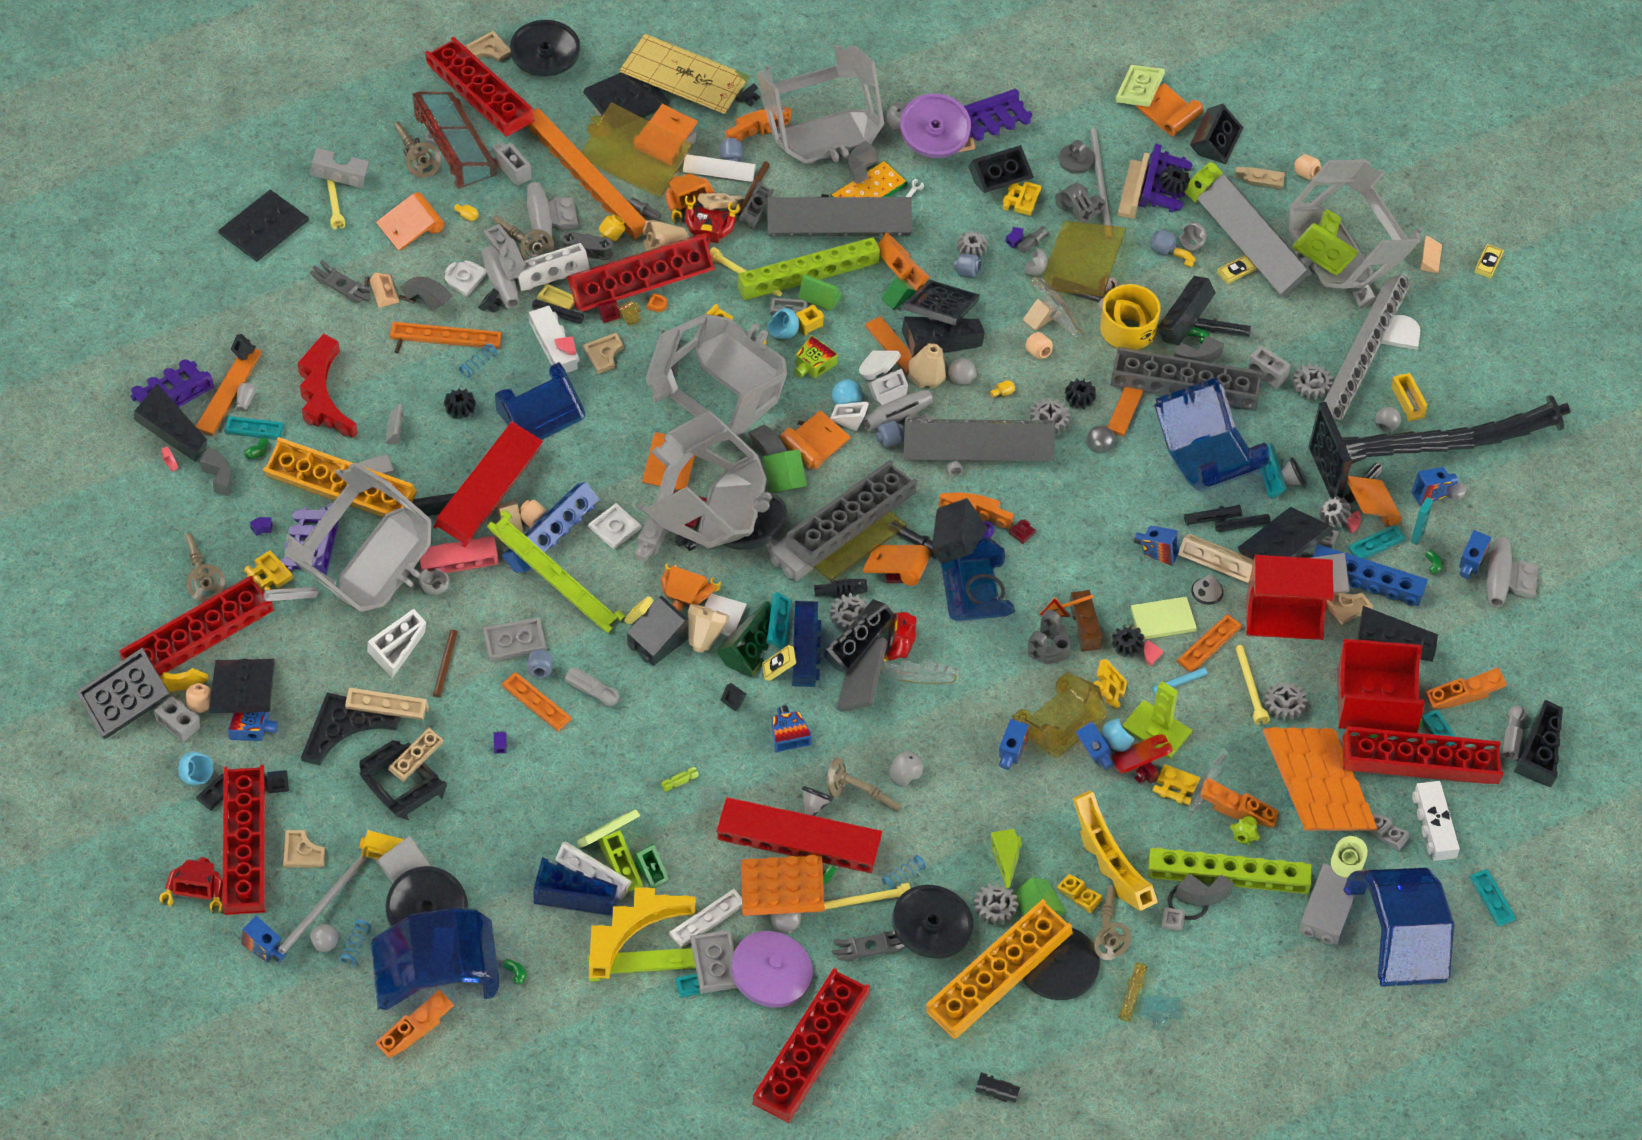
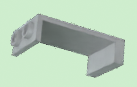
M1323 863L1303 915L1299 931L1306 937H1316L1322 939L1326 944L1337 945L1362 877L1358 875L1352 878L1341 877L1332 870L1331 866Z

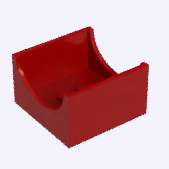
M1255 555L1246 594V636L1324 640L1327 600L1333 601L1334 599L1333 559Z
M1343 639L1337 667L1338 728L1347 729L1348 726L1418 733L1424 708V700H1419V668L1422 645Z

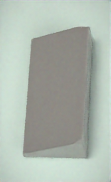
M398 404L389 415L386 444H399L403 421L402 404Z

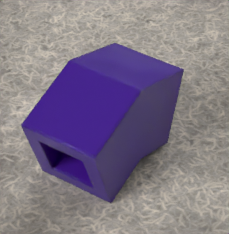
M1013 227L1012 232L1006 236L1005 242L1013 249L1022 242L1024 228Z
M258 517L249 522L250 528L256 536L261 533H271L272 517Z
M506 731L494 732V754L507 753Z

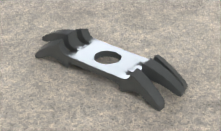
M321 260L320 264L328 273L315 265L313 266L314 271L311 270L310 274L319 283L326 284L348 297L350 301L361 302L362 300L369 301L371 299L369 296L362 294L370 293L372 291L371 287H365L360 282L353 281L338 272L336 268L330 267L324 260ZM340 280H344L347 282V284L344 287H338L336 285V283Z
M884 931L882 934L856 939L854 937L847 940L834 939V945L848 948L832 950V954L838 955L839 960L853 961L856 958L876 954L896 953L906 947L899 939H893L897 937L894 931ZM873 941L877 947L874 950H868L865 948V943Z

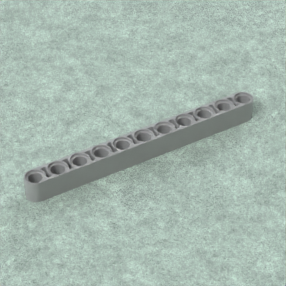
M1404 274L1387 278L1324 400L1330 409L1334 421L1343 419L1409 288V279Z

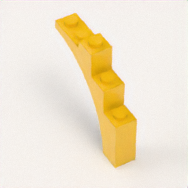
M1089 790L1074 797L1073 802L1082 828L1080 835L1084 847L1087 851L1096 855L1102 874L1113 880L1119 899L1139 911L1158 903L1153 885L1133 868L1116 844L1100 812L1094 792Z
M635 887L634 907L613 906L612 926H591L589 978L609 979L611 967L618 951L630 937L649 924L676 916L695 915L696 897L687 895H655V888Z

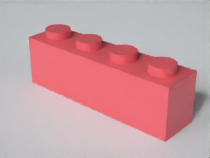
M494 536L473 539L466 548L462 546V542L430 546L419 560L421 572L424 569L431 572L437 568L445 573L498 565V554Z

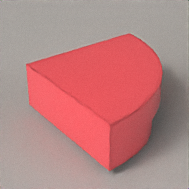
M573 336L555 339V345L559 350L566 352L568 355H576Z
M168 446L162 448L163 461L171 471L179 469Z
M1359 511L1351 513V517L1347 518L1348 523H1344L1351 534L1358 530L1361 523Z
M1147 640L1144 646V656L1146 662L1152 666L1163 654V650Z

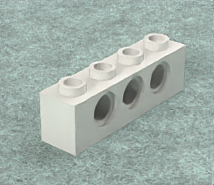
M581 243L524 260L526 266L515 280L521 291L530 290L533 287L546 285L558 279H565L568 275L590 269L586 250Z

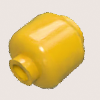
M614 214L606 216L598 228L601 233L600 237H607L612 241H617L625 231V222Z

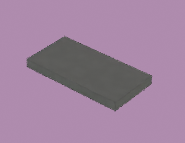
M885 638L877 639L848 674L845 673L837 706L839 711L844 712L872 706L888 642Z

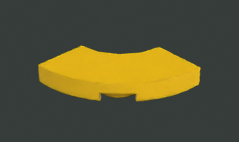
M194 668L178 674L164 672L160 676L169 692L187 690L194 684H204L209 680L208 674Z

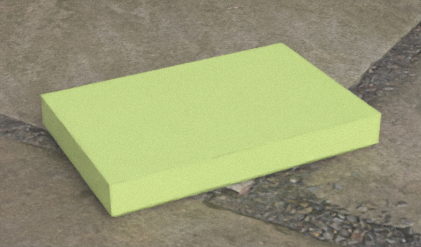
M1131 65L1117 93L1116 102L1150 107L1165 74L1164 69Z
M1187 597L1131 605L1130 609L1136 628L1139 627L1141 629V634H1144L1145 639L1194 632L1197 629Z
M637 810L625 813L578 839L576 843L579 848L589 845L640 815Z

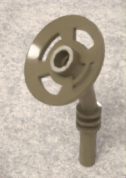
M399 121L395 122L393 126L402 137V142L406 148L409 149L406 155L408 170L420 178L434 175L441 165L439 150L427 142L416 144L412 136L407 134ZM429 149H432V150H433V152L435 153L436 159H433L432 153H431L430 151H428ZM410 160H412L413 165L417 168L416 171L412 168ZM430 164L434 166L430 171L423 173V168H427Z
M498 215L493 217L492 220L496 224H500L510 237L521 242L520 253L524 260L529 259L524 251L533 258L540 255L544 249L548 250L547 253L554 251V241L546 231L535 229L529 231L524 236L514 225H509ZM539 235H543L548 243H545L544 239L539 237Z
M188 533L185 535L190 550V560L195 568L189 573L186 586L194 599L205 602L223 592L225 577L218 567L212 564H202L203 559L200 551L197 550L193 534ZM215 573H217L218 576H219V579H220V584H219V585H217V578H216V576L214 575ZM192 579H194L193 583L194 587L196 588L195 592L193 591L191 586ZM214 590V593L211 595L201 596L202 591Z
M835 758L831 762L827 775V787L832 797H839L845 785L849 783L866 791L867 795L871 794V797H874L875 800H880L896 812L901 805L883 794V790H879L878 787L875 788V785L871 786L846 773L845 763L841 758Z
M1112 885L1108 887L1106 901L1101 910L1102 929L1094 940V950L1104 960H1111L1116 956L1123 955L1131 943V932L1126 925L1118 922L1110 923V919L1113 917V903L1116 893L1115 887ZM1117 927L1121 928L1124 934L1120 935L1115 929ZM1121 942H1123L1122 945L1116 951L1113 952V950L1116 949ZM1100 944L1106 948V953L1100 951L1098 947Z

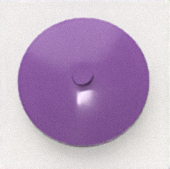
M925 94L913 99L905 107L901 116L900 131L905 143L916 153L930 158H944L959 152L965 146L970 136L971 120L964 106L954 98L943 94Z
M761 931L745 937L736 947L731 959V974L737 988L748 999L762 1006L780 1008L794 1004L804 996L812 980V964L807 952L797 941L779 932Z

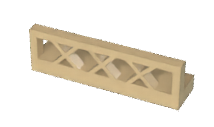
M1144 153L1142 162L1130 161L1117 216L1135 219L1150 153Z
M1192 534L1184 537L1178 555L1249 583L1253 559Z
M349 688L345 704L346 709L424 720L425 711L428 712L429 709L427 699Z

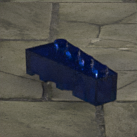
M795 601L793 647L796 664L793 665L792 686L815 687L816 680L820 681V669H816V664H820V652H817V648H821V636H817V632H821V620H818V601Z
M542 857L533 889L534 904L613 916V906H617L618 885L597 877L590 878L581 871H571L566 869L565 865L559 863L555 865L550 863L549 859Z

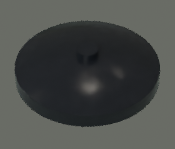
M536 20L523 25L514 33L510 42V54L513 62L521 70L536 76H553L567 71L576 63L580 54V41L575 31L564 23L555 20Z
M771 493L772 499L769 502V509L765 512L757 513L753 532L749 536L723 545L732 549L748 550L761 547L776 539L783 532L788 522V512L783 500Z
M432 866L416 867L400 875L392 884L386 898V917L391 929L402 941L419 948H433L435 928L454 929L456 933L460 932L467 917L468 900L461 883L449 872Z
M920 885L907 890L897 900L892 913L893 929L900 942L912 952L927 958L941 959L959 953L967 945L973 932L972 913L965 901L953 891L937 885Z
M1072 928L1073 934L1022 980L1033 992L1051 1000H1069L1083 995L1095 983L1100 968V958L1096 954L1094 943L1081 931Z

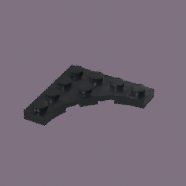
M327 692L301 755V760L321 766L327 753L344 738L369 729L397 730L401 717L346 709L347 697Z

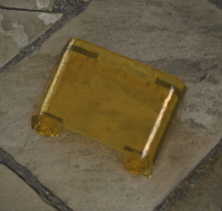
M1066 672L1057 680V695L1033 715H1031L1030 711L1021 709L1012 716L1013 720L1029 725V738L1053 757H1059L1080 740L1076 734L1077 730L1091 721L1097 726L1106 716V707L1099 686L1069 672Z

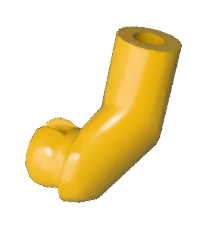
M1175 248L1173 256L1185 259L1184 265L1190 268L1193 267L1194 262H1196L1195 257L1187 250Z

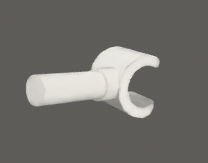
M914 179L912 181L913 187L906 197H911L916 190H922L924 187L923 182L919 187H915L918 179Z

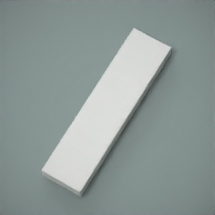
M685 154L683 172L753 182L756 164Z
M566 841L562 843L555 859L620 900L625 897L632 882Z
M735 889L731 890L670 931L669 935L681 949L691 943L690 936L705 934L742 909V897Z

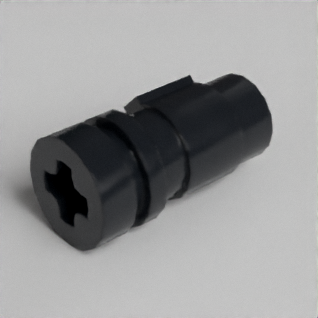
M980 1073L975 1092L980 1094L984 1092L986 1096L988 1094L995 1096L994 1099L1007 1102V1100L1016 1102L1020 1090L1019 1086L1001 1079H995L993 1075L989 1077L986 1073Z

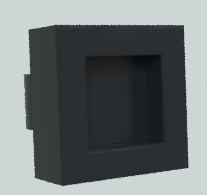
M753 83L736 99L740 103L745 100L748 106H752L754 102L751 98L756 101L760 99L757 93H753L758 89L757 85Z
M493 288L486 294L478 308L483 311L489 308L491 312H497L498 308L494 304L500 306L503 303L501 299L496 298L500 292Z
M238 334L235 337L231 350L243 361L247 360L249 354L254 353L256 346L252 345L250 340L243 334Z
M694 526L691 527L692 530L697 532ZM677 534L675 542L679 547L685 544L689 551L696 548V542Z
M729 683L726 685L720 700L736 711L740 708L747 693L734 684Z
M287 770L267 772L269 793L289 791Z

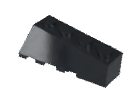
M1193 276L1187 283L1183 292L1157 327L1164 342L1180 345L1216 294L1209 278Z
M872 599L845 633L824 648V657L833 668L848 674L895 619L896 615L887 604Z

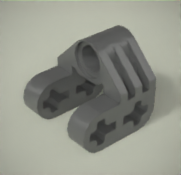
M1074 183L1055 195L1056 205L1063 211L1073 207L1074 218L1081 223L1089 221L1102 212L1106 202L1098 195L1089 198L1087 188L1080 183Z
M1045 611L1041 618L1040 632L1034 631L1028 640L1029 657L1044 664L1063 661L1070 656V639L1065 627L1061 625V617L1055 611ZM1048 638L1053 640L1051 647L1048 646Z

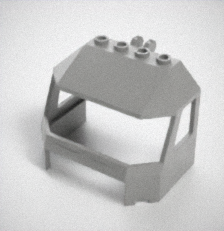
M834 45L837 65L774 83L769 64L765 66V70H760L757 73L761 97L774 142L786 153L803 163L812 164L816 160L832 158L834 162H838V154H842L844 159H848L849 151L862 142L867 141L871 145L884 125L875 61L857 46H848V49H841L840 45ZM840 77L859 78L868 110L848 109L788 127L784 126L782 112L785 110L781 106L779 94ZM868 86L874 91L877 114L873 109ZM773 114L776 115L778 118L780 128L779 133L776 129Z
M1365 159L1328 160L1290 205L1289 232L1294 242H1296L1313 223L1319 226L1322 214L1326 210V208L1319 204L1346 184L1365 197L1392 238V240L1381 241L1370 254L1366 255L1365 259L1342 222H1340L1336 237L1358 250V254L1338 276H1335L1307 257L1302 259L1306 266L1311 265V268L1316 272L1320 282L1325 287L1346 289L1362 288L1367 284L1371 285L1405 259L1420 242L1421 237L1419 234L1422 232V227H1419L1408 239L1374 188L1386 172L1381 169L1377 171L1370 167L1371 163ZM1316 185H1331L1311 203H1301ZM1295 251L1296 255H1297L1300 259H1301L1302 257H1304V255H1302V254H1300L1299 252ZM1384 264L1376 272L1373 273V269L1370 265Z
M703 314L659 335L645 379L647 385L652 388L654 403L669 397L695 417L708 411L678 388L671 370L674 364L694 348L701 369L739 396L730 425L725 424L736 435H739L777 404L787 376L785 359L763 343L767 339L768 331L762 330L758 337H755L760 327L757 323L751 325L748 332L730 318ZM699 325L695 338L676 352L682 333ZM724 438L720 441H727L729 438Z
M708 410L668 432L664 437L666 441L662 446L654 448L651 453L666 465L655 504L648 508L640 503L636 504L656 524L699 543L707 549L749 536L754 530L757 513L768 510L769 502L772 499L771 493L764 491L766 477L758 455L715 414ZM724 438H729L747 457L732 463L710 451L707 447ZM693 455L725 468V471L710 487L706 502L702 501L688 487L673 494L680 470ZM702 516L698 532L685 526V524Z
M353 463L349 465V469L334 471L348 485L304 542L300 544L289 534H286L288 547L285 548V556L341 600L362 612L385 606L402 583L412 587L414 584L406 578L409 573L414 577H420L421 574L414 567L431 545V519L388 481L358 463ZM375 487L394 498L404 507L384 516L339 575V587L337 588L335 586L336 582L312 566L313 552L356 496L365 490Z

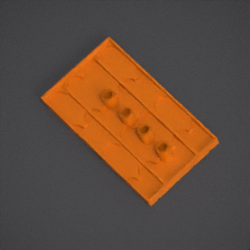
M1272 727L1262 730L1305 831H1374L1377 829L1369 804L1364 799L1359 782L1355 779L1353 771L1344 770L1343 749L1334 729Z

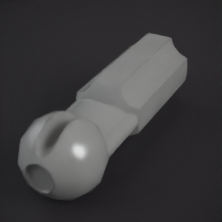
M571 667L565 677L566 683L599 699L606 706H614L618 703L620 695L615 688L602 684L596 678L576 667Z
M1520 705L1513 706L1508 711L1509 724L1505 732L1502 757L1511 760L1519 759L1523 737V723L1527 718V711Z

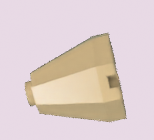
M647 220L643 229V235L647 234V239H644L646 251L689 238L685 228L656 220Z
M937 344L926 345L909 361L908 378L919 388L930 386L929 389H935L945 381V360L943 351Z
M695 604L690 605L688 610L689 645L693 646L692 650L704 653V650H709L727 625L730 615L721 611H714L708 607Z

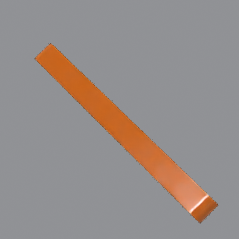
M539 108L534 109L535 121L527 125L534 136L537 135L540 138L539 141L550 149L551 154L555 158L557 157L565 168L571 171L569 173L581 182L580 184L586 191L589 190L592 193L590 195L602 204L601 206L607 213L617 215L625 222V232L631 235L633 240L642 236L646 220Z

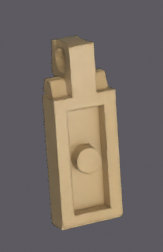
M1236 167L1235 178L1244 179L1243 181L1247 184L1283 189L1284 172L1252 167Z
M726 193L699 194L697 200L703 204L704 208L709 210L714 208L726 210L729 203L732 202V209L734 210L737 208V204L740 206L743 198L740 196H729Z

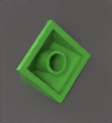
M804 274L799 299L832 311L843 296L839 289L834 285Z
M800 450L786 451L763 457L770 493L807 487Z
M1031 877L1012 894L1017 895L1016 902H1018V907L1023 916L1042 899L1059 916L1067 913L1050 882L1046 879Z

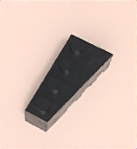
M904 316L902 333L912 358L928 344H937L943 353L982 347L985 334L979 319L962 318L956 325H952L939 320H929L927 317Z
M158 384L155 385L134 410V420L193 461H196L206 450V437Z
M1366 606L1362 607L1357 640L1422 645L1420 660L1433 662L1438 634Z
M1544 700L1537 711L1514 769L1515 773L1550 788L1558 775V750L1560 746L1559 738L1563 707Z

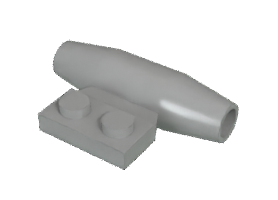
M533 182L527 186V208L532 230H544L552 237V226L559 229H577L578 222L573 198H555L548 202L540 183ZM540 234L539 237L543 238L545 243H548L547 239Z
M507 238L500 249V254L494 246H488L482 250V257L486 273L493 288L500 292L498 297L507 308L511 309L518 306L520 302L514 279L519 277L526 265L514 239Z
M898 369L868 382L874 400L881 406L863 418V424L868 431L878 429L879 425L890 421L898 423L905 420L909 415H916L932 404L933 397L928 390L907 394L908 383L903 370Z
M1504 537L1495 539L1488 563L1486 582L1488 603L1493 607H1500L1504 604L1508 589L1513 591L1515 595L1533 599L1536 595L1538 565L1522 560L1512 562L1510 541Z

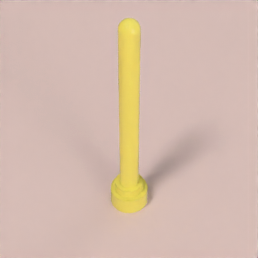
M327 180L333 213L330 219L332 229H337V226L344 228L345 219L339 211L335 182Z
M715 247L710 249L712 262H719L737 274L747 271L723 257L719 249ZM776 290L772 294L776 296H781L782 292L780 290Z
M1238 645L1236 647L1237 655L1255 709L1253 714L1254 722L1256 725H1260L1259 721L1267 724L1270 721L1269 714L1262 708L1242 645Z
M908 882L900 884V886H897V889L825 901V910L900 897L910 889V884Z

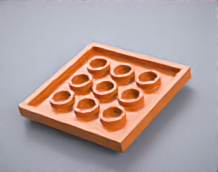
M822 855L741 860L743 916L825 911Z

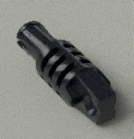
M866 579L833 580L830 584L814 585L815 597L832 595L835 598L842 597L843 594L849 596V593H852V596L868 591Z

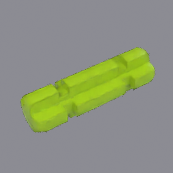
M695 767L687 769V772L684 770L671 776L670 780L668 778L663 780L661 786L665 792L673 789V786L676 788L689 782V779L697 778L699 773Z

